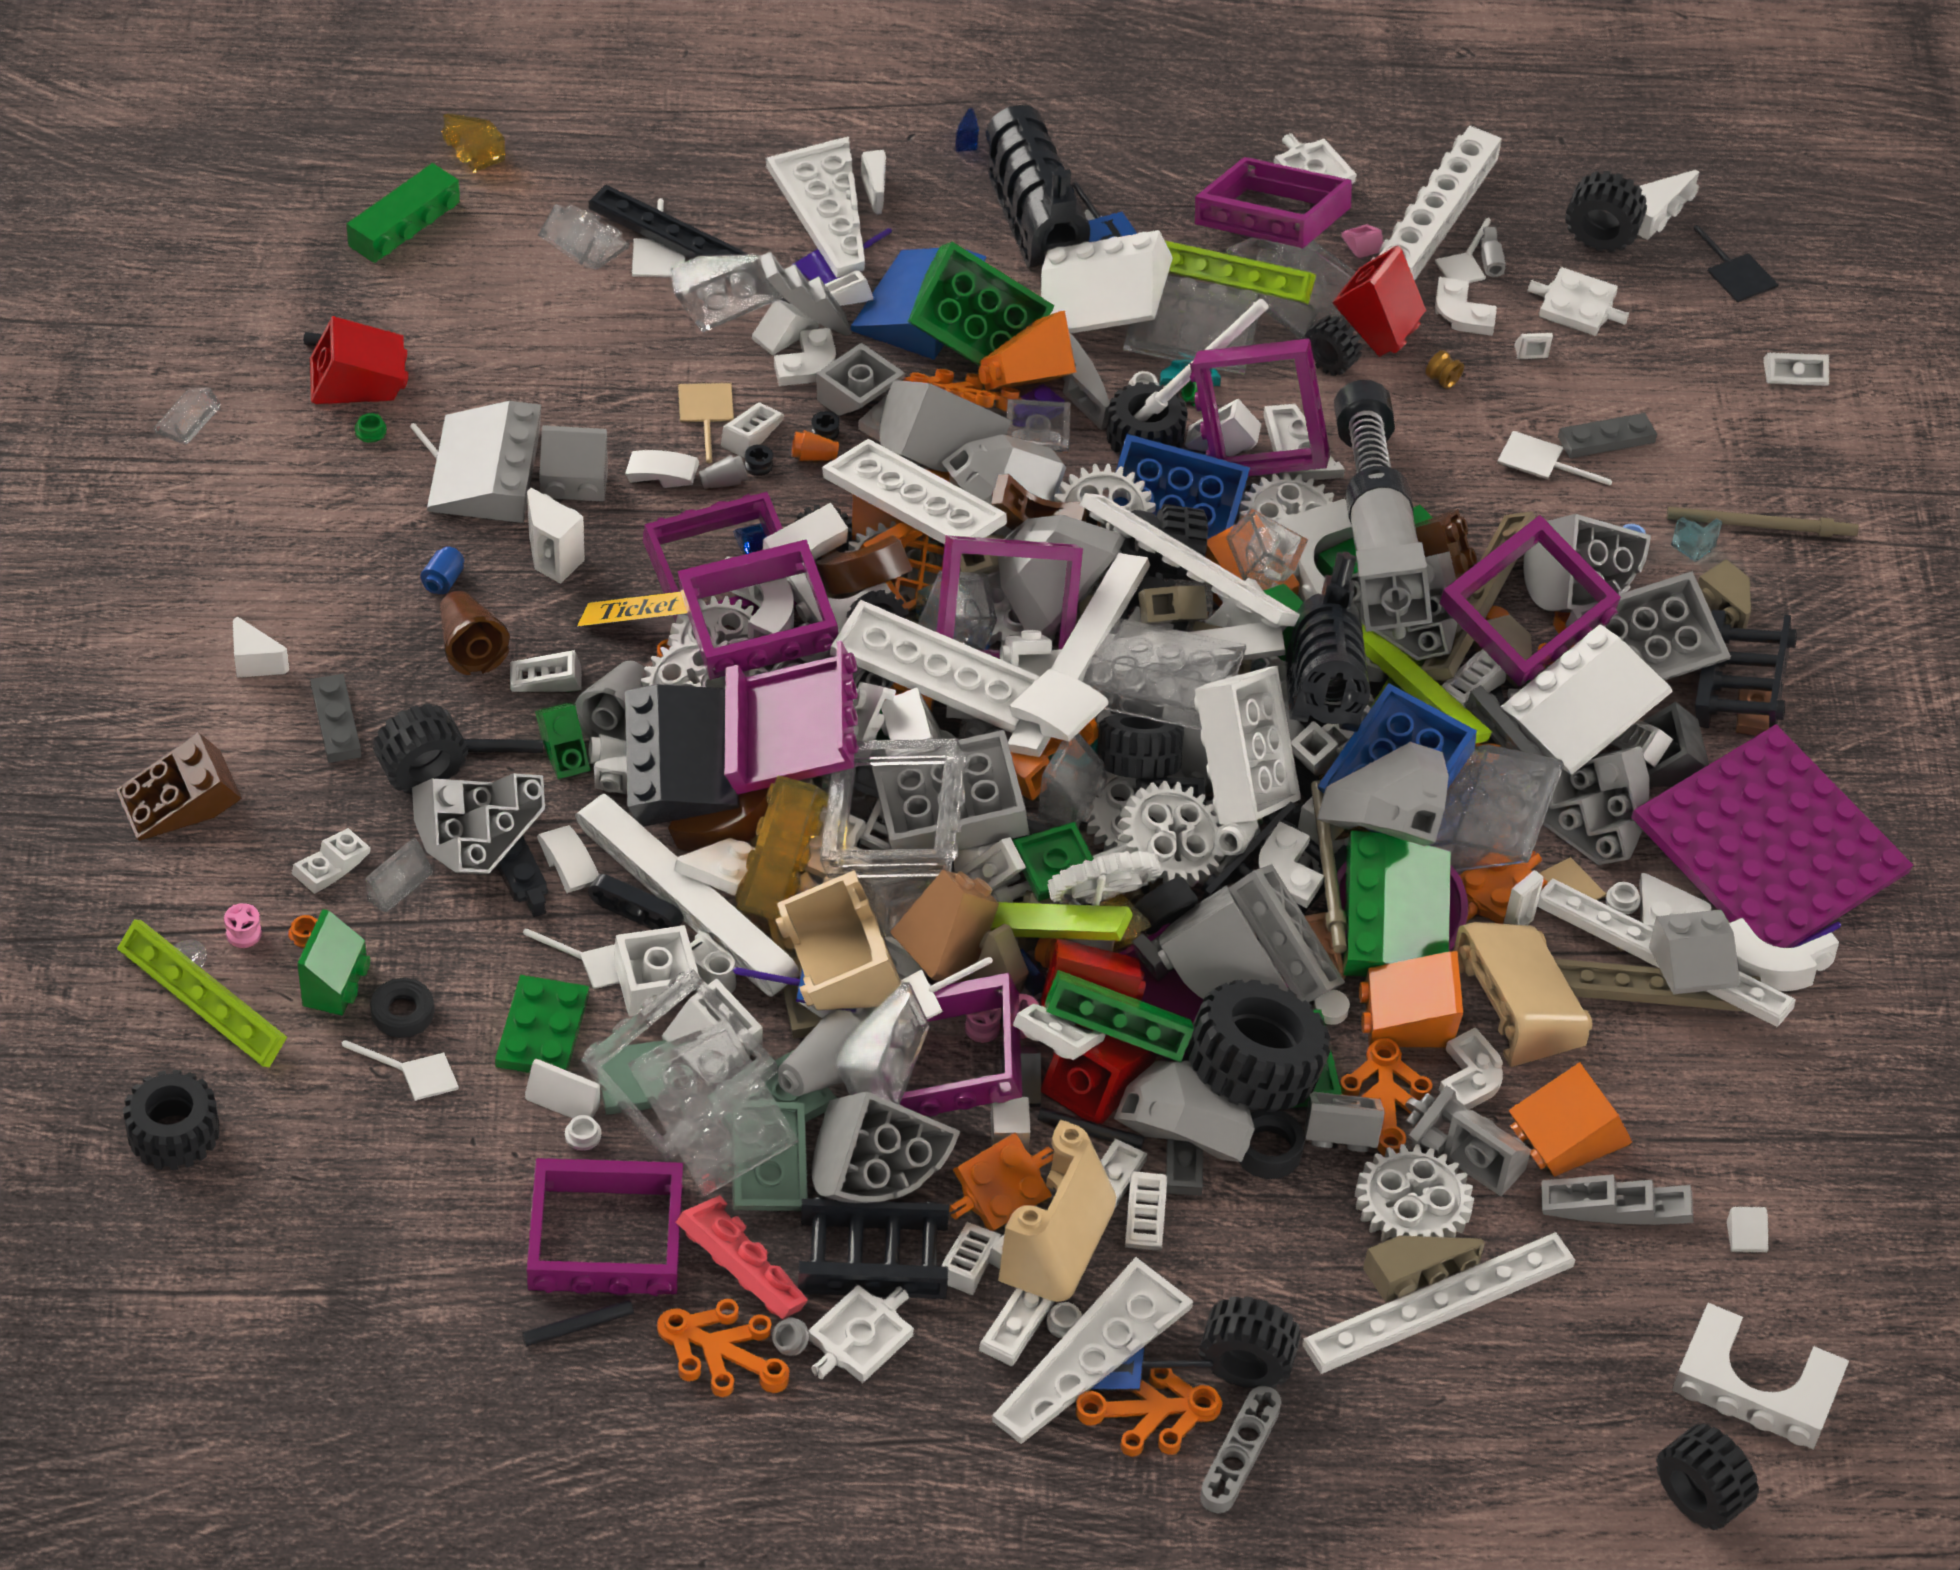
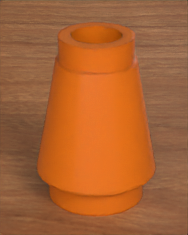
M803 430V433L795 432L791 457L798 458V461H833L838 455L839 442H834L806 430Z

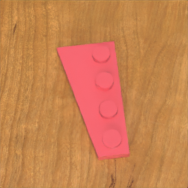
M721 1195L681 1213L675 1223L685 1231L686 1236L690 1240L699 1243L711 1254L712 1259L718 1265L725 1267L733 1274L744 1289L755 1294L765 1304L769 1312L783 1320L802 1310L808 1299L780 1266L770 1265L767 1261L768 1251L760 1242L754 1243L749 1240L744 1234L747 1226L738 1216L731 1218L724 1210L727 1202Z

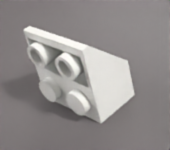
M530 488L527 491L528 522L534 568L561 584L585 561L583 516L576 510L567 508L553 500L549 495Z
M716 978L688 999L662 1035V1039L666 1040L669 1047L708 1088L763 1046V1027Z

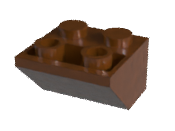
M1458 509L1415 524L1418 542L1423 544L1425 557L1450 551L1456 579L1477 564L1476 553L1472 547H1469L1466 537L1468 535L1466 520L1464 517H1460Z

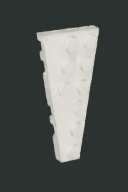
M849 136L766 158L768 171L836 278L856 270H865Z

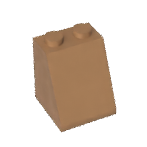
M942 870L890 933L931 979L942 981L979 960L982 952L979 948L983 936L991 929L999 903L990 894L993 891L992 888L978 877L975 880L971 879L960 871L956 874ZM967 975L953 983L968 981L971 979L969 978V975Z

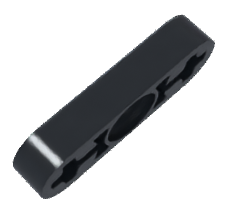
M600 874L588 888L589 897L597 905L651 930L681 926L684 921L682 912L675 905L612 876Z

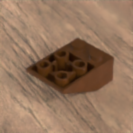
M199 732L115 789L136 839L139 841L215 818L242 799L221 751Z

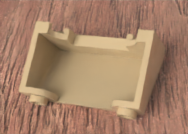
M855 870L777 903L781 917L777 918L776 922L783 938L790 936L805 975L803 978L805 985L799 988L808 1007L814 1005L817 1011L889 1007L908 1001L880 925Z
M1473 922L1459 926L1453 950L1458 951L1459 972H1466L1468 977L1476 975L1500 1018L1498 1031L1500 1035L1506 1034L1509 1040L1510 1048L1505 1049L1503 1055L1510 1068L1586 1046L1589 1030L1592 1029L1591 1016L1587 1010H1583L1547 948L1545 936L1540 930L1537 931L1531 925Z
M1063 1120L1059 1121L1053 1133L1052 1146L1054 1154L1052 1168L1046 1183V1187L1052 1189L1054 1187L1057 1192L1048 1210L1028 1205L1014 1211L1005 1227L998 1279L1002 1283L1055 1302L1065 1301L1074 1294L1110 1221L1116 1203V1194L1088 1134L1081 1127Z

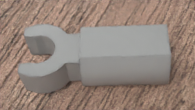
M1483 227L1484 238H1481V256L1485 274L1490 277H1498L1504 274L1506 267L1502 244L1497 242L1496 227Z

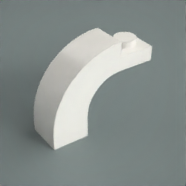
M786 578L730 591L752 601L759 607V610L748 621V640L794 628V598Z
M1368 705L1363 711L1361 722L1371 709ZM1313 721L1291 741L1293 756L1315 776L1323 775L1330 769L1354 732L1340 729L1339 724H1326L1320 727Z
M1743 918L1729 923L1735 937L1738 970L1748 976L1760 977L1762 983L1778 991H1794L1812 986L1816 970L1822 971L1827 969L1835 960L1839 941L1832 932L1798 947L1780 948L1767 944L1758 938Z

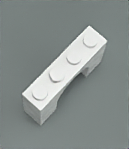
M1345 498L1276 521L1270 538L1300 583L1299 594L1303 602L1313 595L1322 594L1321 591L1325 577L1318 571L1314 562V556L1321 551L1330 549L1354 537Z
M829 503L764 538L763 550L807 539L815 560L846 543L848 527L833 505ZM802 573L785 577L792 589L793 598L797 603L796 609L804 622L809 621L810 624L823 621L806 574ZM885 582L867 588L849 598H828L838 625V633H840L849 619L846 616L847 612L851 610L850 606L859 597L873 590L874 592L885 590L887 594L892 592Z
M1708 1303L1681 1364L1672 1391L1681 1394L1688 1400L1698 1401L1713 1407L1724 1415L1734 1416L1749 1422L1760 1430L1770 1431L1785 1437L1796 1445L1806 1446L1814 1450L1849 1360L1813 1346L1803 1374L1794 1386L1780 1392H1764L1754 1389L1738 1378L1731 1367L1729 1353L1743 1317Z

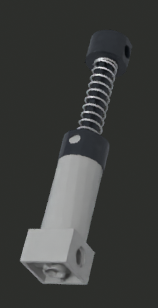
M1357 380L1348 383L1339 390L1334 398V410L1338 436L1347 446L1353 448L1357 474L1352 477L1347 486L1346 503L1355 542L1365 629L1368 632L1392 628L1393 637L1402 639L1406 636V626L1433 623L1423 544L1418 542L1410 487L1407 479L1398 470L1391 468L1386 441L1390 439L1395 430L1390 393L1382 384L1375 381Z

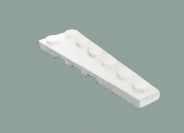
M1135 1257L992 1415V1422L1022 1444L1074 1403L1082 1393L1093 1388L1192 1308L1193 1300Z

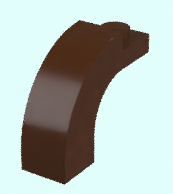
M1009 474L998 475L991 504L1006 513L1007 524L1005 526L1011 530L1016 529L1027 519L1065 515L1099 527L1101 526V522L1089 516L1091 511L1081 506V502L1064 503L1049 501L1027 491Z
M893 535L875 544L851 552L841 553L833 549L822 555L821 560L815 562L825 589L831 594H844L867 589L913 570L901 540Z
M780 785L739 794V808L672 821L668 830L677 848L693 852L728 838L748 842L770 824L764 821L768 810L772 808L778 812L772 798L777 795Z

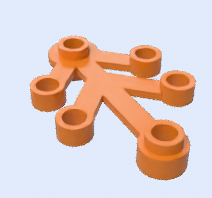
M936 369L934 377H928L921 373H911L910 377L903 379V381L931 383L985 408H992L994 400H996L995 407L1004 411L1015 412L1012 410V406L1022 400L1019 396L1020 391L1010 387H1002L1001 392L981 390L983 384L980 381L979 375L973 373L966 374L965 381L953 383L954 372L947 369Z
M1380 1038L1374 1041L1367 1049V1061L1353 1073L1344 1075L1340 1081L1342 1095L1358 1096L1362 1083L1378 1071V1082L1361 1097L1381 1099L1385 1113L1377 1150L1384 1157L1388 1147L1397 1154L1400 1151L1401 1144L1405 1145L1406 1143L1405 1132L1397 1127L1395 1102L1411 1114L1412 1112L1405 1105L1409 1098L1422 1100L1426 1093L1431 1095L1432 1090L1431 1080L1425 1076H1420L1402 1062V1053L1395 1041L1388 1038ZM1393 1073L1410 1085V1094L1393 1081ZM1346 1084H1352L1355 1088H1348ZM1422 1086L1426 1088V1090H1419L1416 1087Z
M723 1299L718 1302L716 1309L695 1314H689L682 1309H670L659 1317L657 1322L658 1334L666 1343L674 1345L679 1361L678 1373L683 1380L694 1381L701 1374V1361L698 1357L692 1355L689 1342H692L703 1349L712 1377L711 1390L718 1397H727L734 1390V1378L731 1373L726 1371L722 1357L758 1374L760 1386L767 1392L778 1393L788 1386L789 1368L782 1360L772 1358L766 1361L733 1345L752 1339L757 1341L767 1339L771 1334V1321L767 1316L755 1315L747 1325L714 1333H708L699 1329L717 1323L731 1325L737 1321L739 1313L738 1304L732 1299ZM725 1309H730L733 1311V1313L725 1315L722 1313V1311ZM680 1323L682 1325L678 1327H673L670 1324ZM763 1325L766 1328L764 1330H756L754 1327ZM687 1365H693L694 1367H696V1369L692 1371H687L684 1369V1367ZM776 1370L780 1373L773 1375L769 1371ZM720 1381H726L727 1383H729V1385H727L726 1387H720L717 1385V1383Z
M1171 1368L1150 1369L1149 1382L1152 1386L1141 1379L1140 1391H1131L1142 1400L1106 1402L1100 1393L1087 1391L1078 1397L1075 1413L1078 1420L1087 1426L1099 1424L1104 1418L1145 1416L1133 1430L1126 1431L1122 1435L1121 1451L1130 1457L1141 1454L1144 1441L1169 1414H1183L1172 1428L1162 1430L1159 1435V1449L1165 1454L1172 1455L1180 1450L1182 1438L1197 1422H1210L1219 1416L1222 1409V1400L1217 1391L1210 1386L1199 1385L1193 1388L1172 1373ZM1162 1373L1166 1375L1167 1378L1159 1379L1155 1376V1374ZM1168 1387L1180 1398H1167L1154 1388L1165 1389ZM1203 1403L1206 1404L1208 1408H1202L1197 1405ZM1094 1410L1096 1414H1088L1084 1411ZM1171 1438L1174 1439L1176 1443L1167 1444L1164 1441V1439ZM1134 1440L1139 1445L1133 1447L1129 1446L1126 1442Z

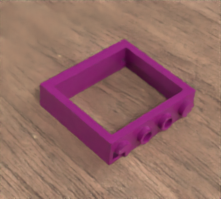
M1244 157L1195 196V225L1305 248L1351 208L1352 180ZM1248 165L1255 166V170L1248 172ZM1248 189L1316 205L1303 215L1235 199ZM1295 223L1300 224V228L1295 227Z
M1310 339L1197 351L1193 363H1190L1191 382H1196L1198 392L1195 393V406L1197 411H1202L1203 421L1200 423L1202 439L1207 440L1209 450L1206 451V456L1250 467L1248 476L1327 468L1331 454ZM1294 359L1310 448L1227 457L1210 368Z
M768 492L752 496L747 494L741 499L729 502L719 501L707 508L699 510L689 509L680 515L666 519L660 517L657 518V521L645 524L643 543L663 593L679 592L660 545L759 519L766 537L783 529ZM741 596L729 598L730 605H735L739 599L742 600L741 608L744 610L751 605L754 606L752 615L759 610L755 603ZM723 600L717 601L718 604H722ZM673 615L675 622L678 615Z
M1539 515L1443 590L1439 604L1504 672L1521 687L1528 680L1532 681L1537 677L1538 674L1546 669L1545 667L1552 661L1555 662L1572 645L1583 639L1600 623L1607 625L1610 619L1618 613L1616 609L1621 597ZM1539 542L1598 604L1525 661L1466 599Z
M945 536L937 633L951 639L954 636L961 553L1067 561L1058 647V649H1063L1076 626L1083 548L1076 544ZM977 649L1000 659V651Z
M807 539L677 571L680 592L709 680L726 676V667L739 665L744 672L831 650V646L839 634L836 619ZM806 573L823 621L713 648L697 599Z
M1009 973L949 984L934 992L943 1012L922 1022H931L1003 1008L1005 1073L894 1094V1037L888 1039L886 1033L873 1035L877 1051L876 1065L873 1068V1094L924 1116H936L939 1113L959 1109L968 1110L975 1106L1004 1103L1008 1100L1022 1098L1020 1029L1013 1026L1017 1013H1019V992Z
M536 1158L527 1259L528 1290L546 1291V1293L571 1291L579 1294L605 1292L616 1295H626L629 1293L650 1294L653 1296H658V1294L677 1295L681 1227L675 1222L682 1213L683 1163ZM545 1192L670 1195L666 1264L540 1261Z

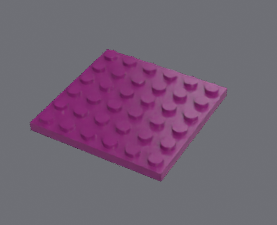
M1777 724L1636 808L1631 816L1638 826L1718 910L1721 909L1730 923L1743 918L1758 938L1767 944L1780 948L1794 947L1908 874L1913 867V864Z

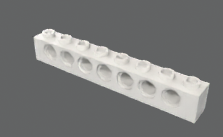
M1469 126L1462 136L1458 135L1451 153H1445L1439 170H1433L1428 186H1423L1420 189L1416 203L1414 205L1410 204L1406 210L1404 220L1396 223L1390 240H1384L1379 256L1399 245L1403 250L1415 281L1498 160L1502 138Z

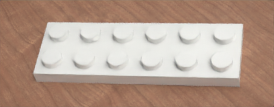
M870 439L865 440L822 467L823 478L944 545L946 535L985 538L1007 524L1005 512Z
M860 600L833 642L830 655L837 656L836 641L842 640L848 653L852 652L854 654L858 667L906 688L914 689L917 687L920 693L1011 733L1015 731L1021 719L1012 717L1009 706L1040 678V676L863 600Z

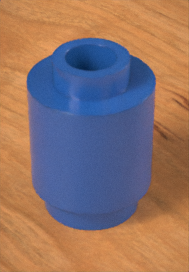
M443 547L437 550L421 572L420 579L424 587L434 594L448 593L464 569L463 555L453 547Z

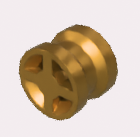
M1440 350L1429 361L1425 373L1431 379H1438L1442 387L1449 389L1462 376L1464 364L1459 360H1452L1449 353Z

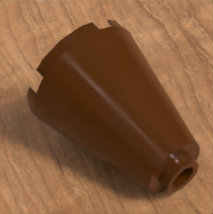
M454 591L443 598L440 604L444 647L446 658L451 666L464 675H472L471 672H478L480 670L482 674L488 673L501 665L510 650L508 646L510 634L505 625L464 591Z

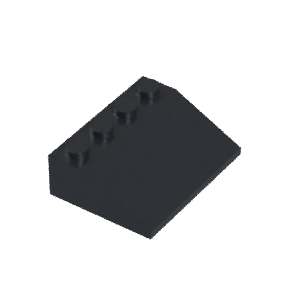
M656 684L626 690L627 803L637 822L645 827L739 808V794H736L725 776V688Z

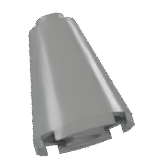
M624 661L579 695L575 706L581 731L586 737L590 739V737H598L599 734L626 741L625 691L643 687L641 679L647 676L641 664L635 661Z
M838 1009L825 1015L779 1066L778 1081L781 1088L793 1096H801L865 1076L874 1068L877 1059V1051L871 1034L865 1037L859 1028L863 1023L848 1011Z

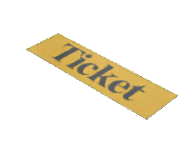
M681 592L588 603L577 626L686 614L687 611Z

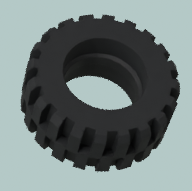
M1241 979L1234 980L1229 984L1226 982L1214 988L1213 991L1205 996L1193 1023L1194 1031L1187 1046V1053L1193 1070L1198 1071V1078L1204 1084L1208 1083L1211 1086V1091L1218 1096L1222 1094L1229 1098V1102L1236 1105L1239 1103L1247 1105V1109L1257 1111L1259 1108H1265L1266 1112H1275L1280 1107L1283 1110L1295 1107L1309 1098L1328 1059L1331 1044L1327 1026H1324L1323 1018L1319 1013L1313 1012L1312 1005L1306 1000L1301 1001L1294 992L1281 990L1279 985L1273 983L1266 985L1261 984L1260 980L1251 979L1248 982H1244Z

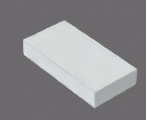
M1537 871L1531 872L1512 888L1503 924L1528 925L1534 920L1544 877Z

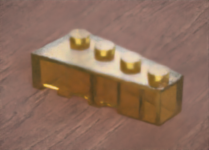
M777 775L776 782L772 783L768 789L767 803L769 804L765 817L762 816L757 825L756 835L758 840L755 850L752 849L746 861L748 873L745 883H741L737 890L736 903H738V910L747 915L776 922V919L781 917L777 903L797 894L800 887V879L796 878L798 871H804L809 864L812 856L809 843L815 836H820L824 825L820 821L823 807L831 808L834 800L832 796L816 785Z

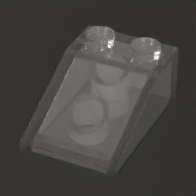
M758 254L701 256L671 268L674 295L702 333L784 298L766 278Z
M903 982L847 1037L843 1050L838 1053L836 1070L839 1072L850 1095L867 1091L900 1105L930 1027L910 983Z

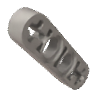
M1258 1386L1252 1389L1246 1398L1203 1481L1200 1499L1202 1505L1208 1511L1213 1513L1228 1511L1233 1506L1279 1416L1281 1397L1273 1388ZM1263 1401H1267L1270 1404L1265 1407L1260 1419L1256 1416L1258 1405L1262 1404ZM1243 1428H1252L1259 1434V1437L1254 1441H1246L1239 1436L1238 1432ZM1228 1457H1236L1243 1462L1244 1467L1237 1471L1229 1470L1225 1467L1223 1461ZM1222 1479L1226 1482L1224 1495L1221 1494L1219 1498H1214L1212 1492L1215 1493Z

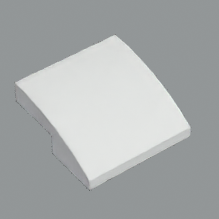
M1048 669L1009 707L1012 717L1038 723L1042 735L1070 741L1108 705V700L1101 693L1082 681L1064 673Z

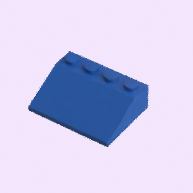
M939 248L901 250L872 293L874 299L866 302L852 323L851 331L935 360L944 344L908 323V319L925 274ZM967 250L986 262V256Z
M1129 434L1126 435L1116 468L1117 471L1122 466L1123 476L1125 477L1134 472V484L1142 480L1145 482L1142 492H1152L1151 499L1148 502L1155 503V511L1152 512L1155 516H1157V513L1164 504L1204 510L1208 522L1207 539L1234 526L1250 467ZM1117 497L1113 500V502L1120 506H1125L1129 503L1124 497Z
M1388 683L1361 722L1358 731L1354 732L1318 784V789L1324 794L1326 787L1407 743L1413 742L1443 752L1449 776L1448 790L1475 750L1477 730ZM1366 828V829H1367L1368 831H1370V832L1381 833V832L1374 831V830H1371V829Z

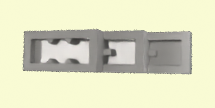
M771 251L760 256L766 278L794 307L829 329L845 336L852 334L844 310L820 277L808 282L795 264L783 269Z
M1069 332L1076 373L1062 377L1065 381L1063 393L1100 430L1105 429L1110 402L1104 384L1086 352Z
M1614 1174L1542 1180L1543 1215L1613 1224L1661 1225L1694 1223L1691 1185L1654 1188L1652 1180L1616 1183Z

